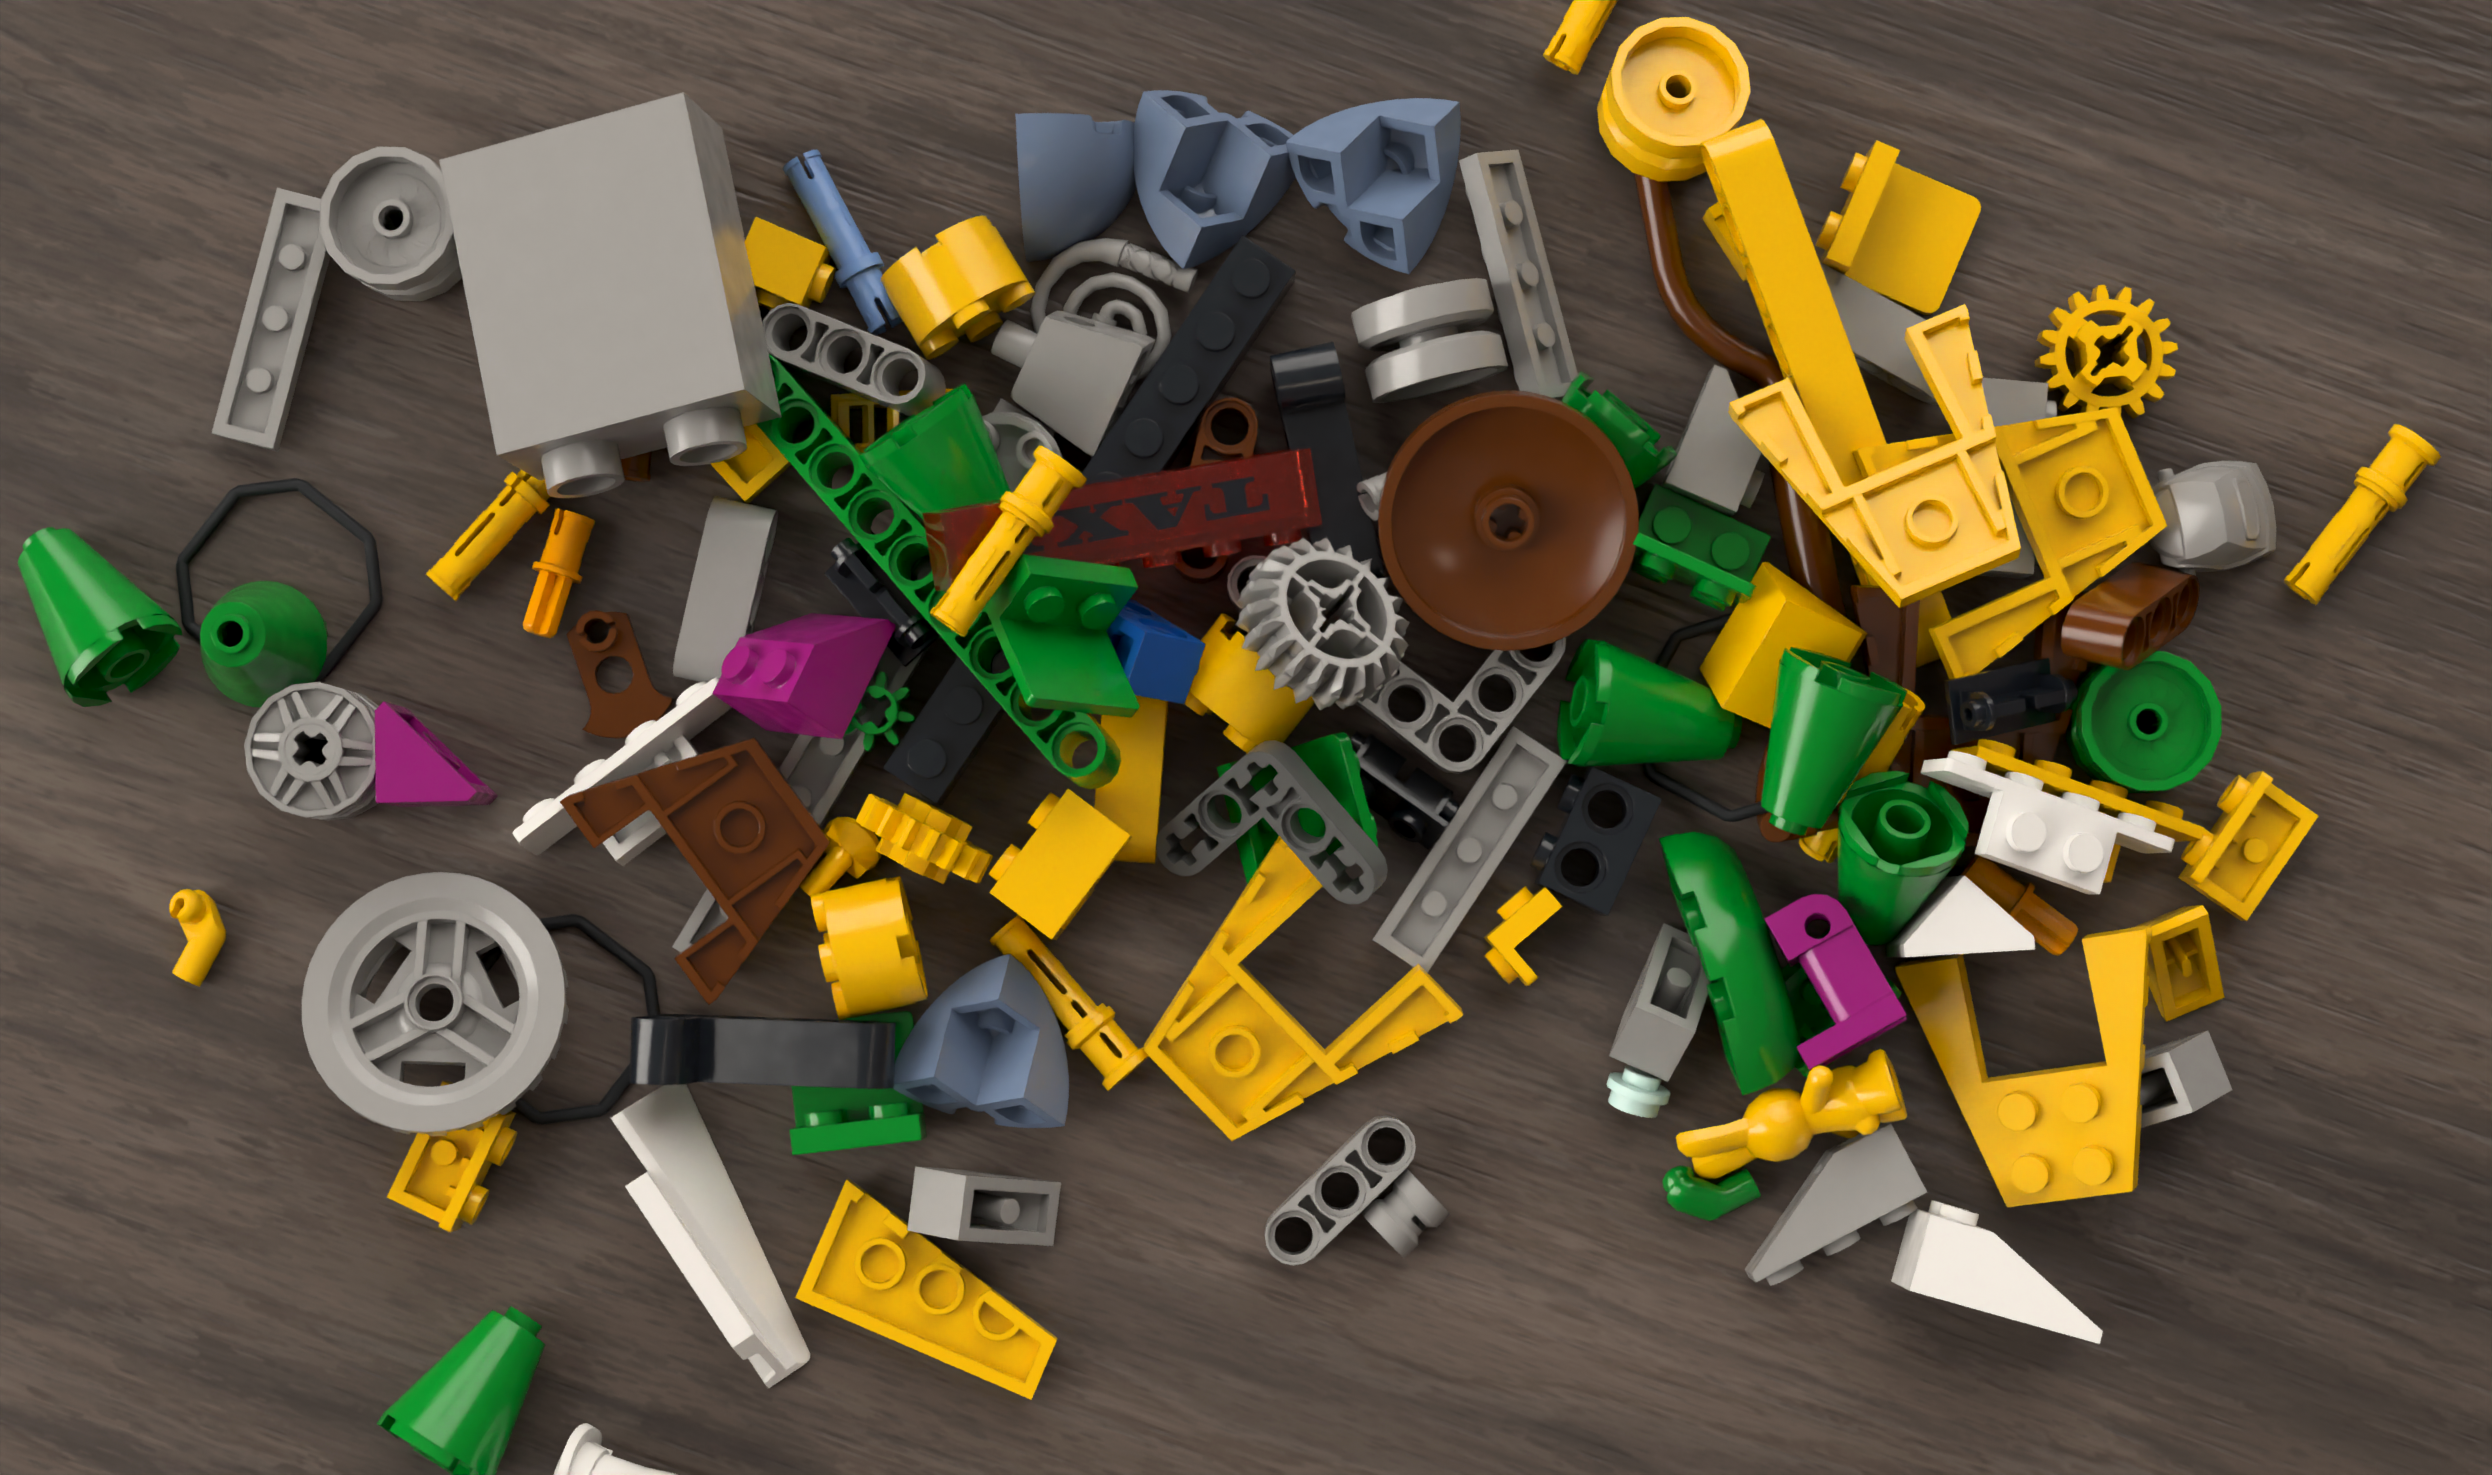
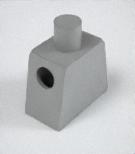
M1057 310L1045 317L1038 333L1007 319L995 338L991 354L1021 368L1010 395L1014 402L1082 451L1094 456L1123 413L1156 340L1147 335Z

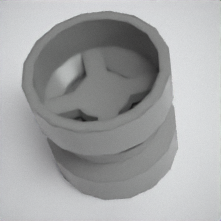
M1407 1168L1393 1181V1191L1384 1199H1374L1361 1212L1365 1219L1403 1258L1408 1256L1418 1246V1236L1427 1227H1438L1450 1215L1444 1206Z

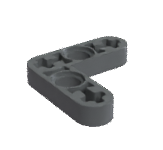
M1276 740L1264 741L1256 745L1160 830L1156 838V852L1163 866L1174 874L1193 876L1203 870L1260 819L1264 818L1329 894L1346 904H1360L1368 900L1386 881L1388 872L1386 859L1375 843L1296 752L1285 743ZM1269 764L1272 765L1278 774L1256 792L1254 787L1248 782L1257 776L1264 767H1267ZM1224 794L1230 796L1238 803L1242 814L1240 823L1228 822L1219 815L1215 806L1216 795ZM1300 808H1310L1321 815L1326 827L1324 836L1316 837L1310 835L1302 828L1298 818ZM1200 825L1208 835L1189 852L1185 851L1180 842ZM1338 839L1342 846L1329 856L1325 850ZM1356 863L1362 868L1364 873L1353 880L1345 870Z

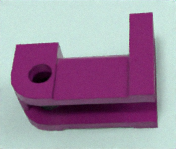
M1811 894L1764 918L1769 931L1789 966L1792 967L1800 962L1835 1023L1831 1028L1797 1046V1050L1809 1071L1818 1065H1829L1907 1021L1906 1012L1848 912L1838 900L1828 895ZM1816 920H1823L1830 926L1829 933L1820 939H1814L1806 933L1808 925Z

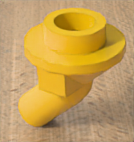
M836 817L829 821L824 829V832L831 840L825 849L827 855L801 882L800 888L811 897V895L829 891L846 871L858 879L866 871L874 868L881 858V853L875 850L879 840L873 831L861 826L860 823L855 821L856 819L850 817Z

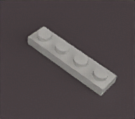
M1519 150L1475 153L1459 160L1465 182L1466 195L1471 205L1481 243L1482 256L1488 269L1497 303L1498 317L1503 326L1512 360L1516 383L1519 391L1537 393L1561 401L1571 381H1573L1578 373Z
M281 188L276 189L212 429V434L279 451L330 260V255L327 253L319 229L320 198Z
M1513 726L1372 940L1412 967L1419 963L1428 973L1567 761Z

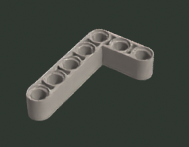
M1252 555L1242 558L1232 567L1228 575L1227 592L1231 604L1238 612L1243 610L1237 603L1241 597L1237 589L1240 577L1247 571L1254 570L1260 562L1264 563L1267 557ZM1566 637L1553 642L1549 658L1540 662L1526 659L1520 653V650H1494L1454 702L1450 701L1399 660L1400 666L1397 668L1395 676L1387 684L1383 685L1372 698H1367L1363 702L1358 700L1355 704L1439 770L1448 774H1461L1472 769L1483 759L1558 664L1565 652ZM1491 677H1498L1507 681L1513 691V702L1507 710L1492 712L1480 703L1478 690L1482 681ZM1403 687L1411 688L1421 695L1424 702V712L1419 719L1407 723L1401 722L1392 716L1388 708V698L1396 689ZM1461 727L1472 736L1474 750L1468 760L1452 762L1441 754L1438 746L1439 737L1445 729Z

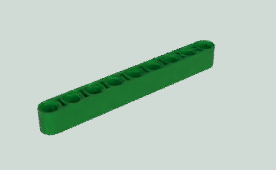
M769 354L772 372L775 375V387L782 417L757 423L758 427L1048 761L1079 787L1095 789L1110 783L1119 771L1121 764L1120 750L1111 736L1090 713L1054 710L1048 718L1041 721H1033L1031 715L1032 707L1025 703L1011 668L1003 673L992 674V659L1002 647L985 607L971 625L965 637L955 633L930 614L931 609L937 605L963 567L922 520L865 467V464L859 457V454L862 453L796 376ZM814 420V429L809 438L801 443L793 444V435L796 428L804 421ZM853 464L854 472L848 484L842 488L832 489L833 476L837 470L845 465ZM892 509L894 518L890 527L881 534L872 535L871 526L874 518L882 511ZM933 555L934 564L928 576L921 580L912 581L911 570L914 563L923 556ZM1095 740L1098 752L1094 761L1085 768L1075 769L1072 763L1075 749L1085 741Z

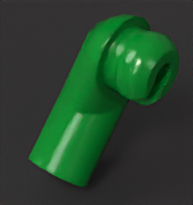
M1683 1165L1670 1169L1663 1178V1188L1668 1193L1667 1201L1676 1211L1707 1221L1719 1219L1761 1197L1747 1168L1716 1184L1696 1178L1692 1168Z

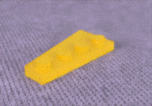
M846 1179L795 1298L1032 1400L1058 1338L924 1235L907 1231V1222L852 1180Z

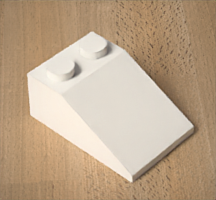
M1931 1200L1928 1212L1917 1209L1909 1214L1891 1282L1912 1292L2100 1344L2103 1331L1994 1232L1976 1226L1979 1214Z

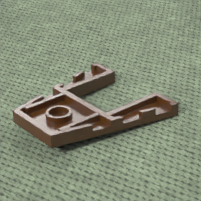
M1851 585V596L1857 626L1867 632L1866 637L1861 643L1867 676L1869 677L1872 671L1915 694L1920 600L1899 608L1880 586ZM2081 591L2074 597L2071 603L2057 614L2051 615L2035 628L2034 660L2049 658L2051 674H2059L2065 679L2069 678L2076 685L2080 672H2085L2088 661L2069 657L2063 653L2061 633L2066 614L2071 605L2088 591ZM2068 709L2062 713H2055V722L1983 739L1997 741L2015 748L2014 758L2034 765L2035 760L2053 762L2061 734H2066L2073 710ZM1920 715L1887 771L1910 773L1908 782L1928 788L1930 781L1945 788L1960 803L1968 820V834L1965 846H1977L1990 798L1921 774L1924 760L1947 758L1951 749L1977 746L1978 740L1951 745L1948 715Z

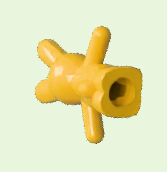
M1878 1049L1871 1052L1867 1061L1857 1067L1847 1065L1830 1070L1826 1066H1815L1809 1071L1802 1094L1790 1088H1772L1761 1093L1748 1105L1742 1119L1725 1125L1682 1132L1676 1136L1678 1150L1686 1157H1692L1693 1169L1698 1176L1705 1179H1716L1745 1166L1757 1158L1774 1162L1794 1159L1808 1148L1813 1136L1830 1132L1845 1138H1853L1860 1133L1862 1135L1872 1134L1879 1128L1880 1123L1905 1120L1907 1112L1894 1067L1883 1049Z

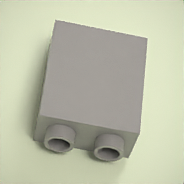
M684 92L439 160L496 454L534 478L545 480L549 496L555 498H577L599 494L616 488L625 481L621 459L666 447L668 448L670 462L679 466H698L730 459L747 449L743 427L782 417L754 280L745 247V237L723 130L717 122Z

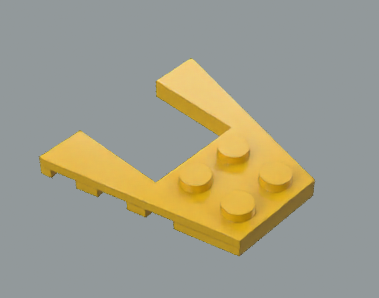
M1965 304L1906 328L1904 337L1957 440L1847 487L1843 486L1789 378L1729 402L1728 413L1731 419L1899 608L2019 558L2021 551L2004 471H2001L1995 445L1996 434L1991 414L1988 413L1983 391V376L1977 350H1974L1969 328L1970 317Z
M2117 407L1994 427L1996 434L1995 445L2001 471H2004L2009 496L2044 578L1928 629L1949 679L1979 673L1995 659L2001 658L2024 640L2023 637L2038 625L2071 603L2074 597L2099 577L2105 576L2167 527V523ZM1954 434L1863 447L1852 452L1863 478L1866 479L1954 442L1957 439Z
M1280 836L1267 853L1144 1043V1052L1231 1141L1299 1106L1310 1095L1333 1083L1337 1085L1358 1074L1360 1068L1390 1052L1393 1054L1419 1041V1037L1448 1021L1451 1024L1464 1015L1462 1008L1418 963L1324 1049L1241 963L1245 957L1322 887V884Z
M2151 925L2087 934L2082 938L2106 1058L2104 1062L1988 1078L1963 954L1903 962L1895 967L1901 985L2007 1207L2132 1192L2138 1186L2142 1118L2140 1090L2141 1072L2145 1064L2146 1044H2143L2145 1007L2148 1005L2149 992L2147 964L2148 947L2152 938Z

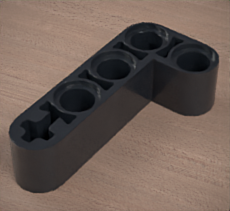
M1334 342L1270 355L1269 364L1309 543L1313 545L1315 542L1327 538L1334 552L1339 548L1350 545L1354 560L1360 563L1372 558L1370 571L1378 579L1385 578L1372 519L1365 513L1358 498L1361 493L1357 491V485L1363 481L1345 405V388Z
M656 1014L632 1017L630 1083L682 1085L707 1082L857 1089L894 1088L896 1023L887 1021L699 1014Z

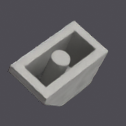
M1714 365L1708 372L1676 448L1677 456L1671 461L1661 486L1731 517L1737 512L1739 505L1747 508L1752 506L1765 473L1755 469L1761 451L1731 419L1728 413L1729 402L1739 399L1728 371Z
M1665 923L1661 927L1624 1011L1609 1054L1612 1058L1667 1082L1696 1032L1708 994L1706 985L1711 984L1703 970L1697 947L1692 946L1688 933Z
M2208 1030L2145 1051V1064L2141 1072L2140 1105H2142L2141 1128L2195 1112L2232 1091Z
M915 1166L907 1231L957 1241L1053 1246L1061 1182L969 1170Z

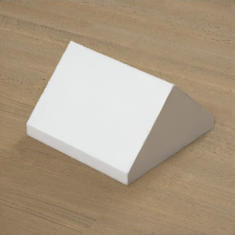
M1965 875L1944 877L1898 936L1885 944L1886 957H1919L2035 950L2034 936Z

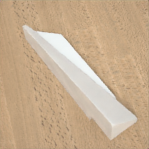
M687 1084L663 1085L611 1118L648 1171L626 1185V1189L731 1347L743 1360L749 1359L768 1388L805 1365L810 1360L811 1354Z

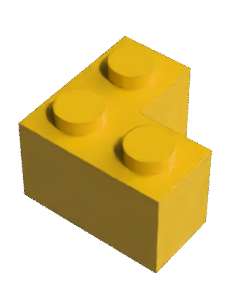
M1067 789L1061 798L1052 792L1047 795L1028 821V824L1036 829L1034 834L1022 850L1016 845L1011 844L988 874L997 881L989 893L1051 940H1057L1094 892L1095 885L1132 838L1131 835L1070 789Z

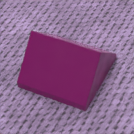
M383 701L375 710L376 803L397 807L490 805L498 797L408 708Z

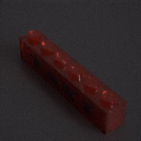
M1284 449L1085 484L1081 489L1074 487L1051 520L1054 528L1051 532L1044 534L1042 538L1035 536L1023 554L1119 567V562L1142 558L1143 568H1154L1181 563L1180 551L1203 547L1204 557L1241 552V540L1263 536L1264 546L1298 542L1302 539L1301 529L1322 525L1311 449ZM1000 499L922 513L935 591L948 590L970 556L1003 513L999 508L1002 503Z

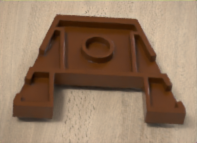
M756 737L572 793L560 801L593 848H596L640 815L650 810L721 906L728 919L674 958L708 1005L717 1000L831 842Z

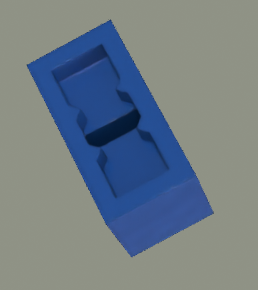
M1130 599L1107 629V633L1134 694L1185 704L1194 676L1198 672L1199 662L1206 644L1137 601Z

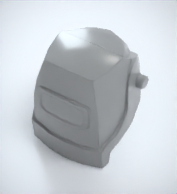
M2216 461L2198 464L2175 475L2171 468L2157 472L2159 482L2152 490L2167 523V527L2150 539L2149 543L2159 553L2162 564L2178 568L2179 572L2196 576V572L2226 571L2243 566L2276 550L2274 505L2268 485L2257 463Z

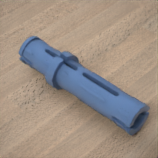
M819 150L803 153L806 160L804 164L812 179L808 178L798 157L786 163L782 170L790 179L838 269L834 276L840 288H848L868 326L867 330L873 335L886 332L884 327L886 323L877 306L881 307L891 328L903 322L881 283L883 275L881 269L884 267V263L878 252H870L824 165Z

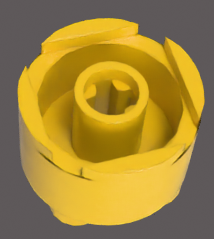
M981 215L967 219L936 234L938 243L922 253L915 247L889 267L881 277V283L886 289V294L926 360L933 359L951 349L958 343V337L964 334L967 335L970 342L978 341L991 334L1003 324L998 313L1001 311L1003 313L1009 312L1021 306L1035 295V291L1000 233L986 216Z
M1222 613L1200 640L1206 645L1185 705L1201 716L1205 713L1212 715L1214 712L1229 725L1223 731V734L1246 753L1264 741L1276 740L1284 743L1315 702L1312 696H1310L1307 700L1295 703L1293 689L1287 685L1273 690L1275 676L1268 669L1255 671L1257 660L1260 658L1258 653L1242 649L1246 636L1239 631L1235 634L1231 633L1229 630L1236 623V620Z
M900 876L889 879L883 878L811 895V904L818 932L828 931V933H823L824 944L818 945L824 976L827 983L839 980L838 982L831 983L839 1020L927 1000L928 990L918 940L916 941L911 923L913 917Z

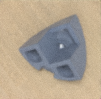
M1169 90L1143 92L1138 105L1133 131V169L1136 187L1146 218L1157 239L1172 259L1181 268L1187 269L1204 263L1233 246L1242 235H1247L1279 202L1296 178L1286 146V141L1293 134L1251 111H1246L1241 118H1235L1228 113H1219L1208 104L1207 97L1203 95Z
M1409 98L1364 104L1319 119L1286 141L1293 172L1307 200L1315 209L1323 205L1327 206L1336 218L1346 226L1348 232L1344 237V241L1353 249L1380 265L1406 274H1410L1420 262L1439 229L1450 199L1460 147V102L1444 99Z
M1015 114L1021 218L1027 262L1054 258L1077 242L1095 239L1123 212L1137 188L1133 169L1134 122L1128 120L1095 122L1092 121L1090 115Z
M1007 954L977 966L956 980L925 1011L906 1039L895 1062L893 1089L917 1102L948 1114H954L957 1109L965 1107L977 1112L985 1111L994 1118L996 1125L1019 1128L1065 1126L1069 1099V1073L1065 1044L1051 1004L1032 974L1015 957Z

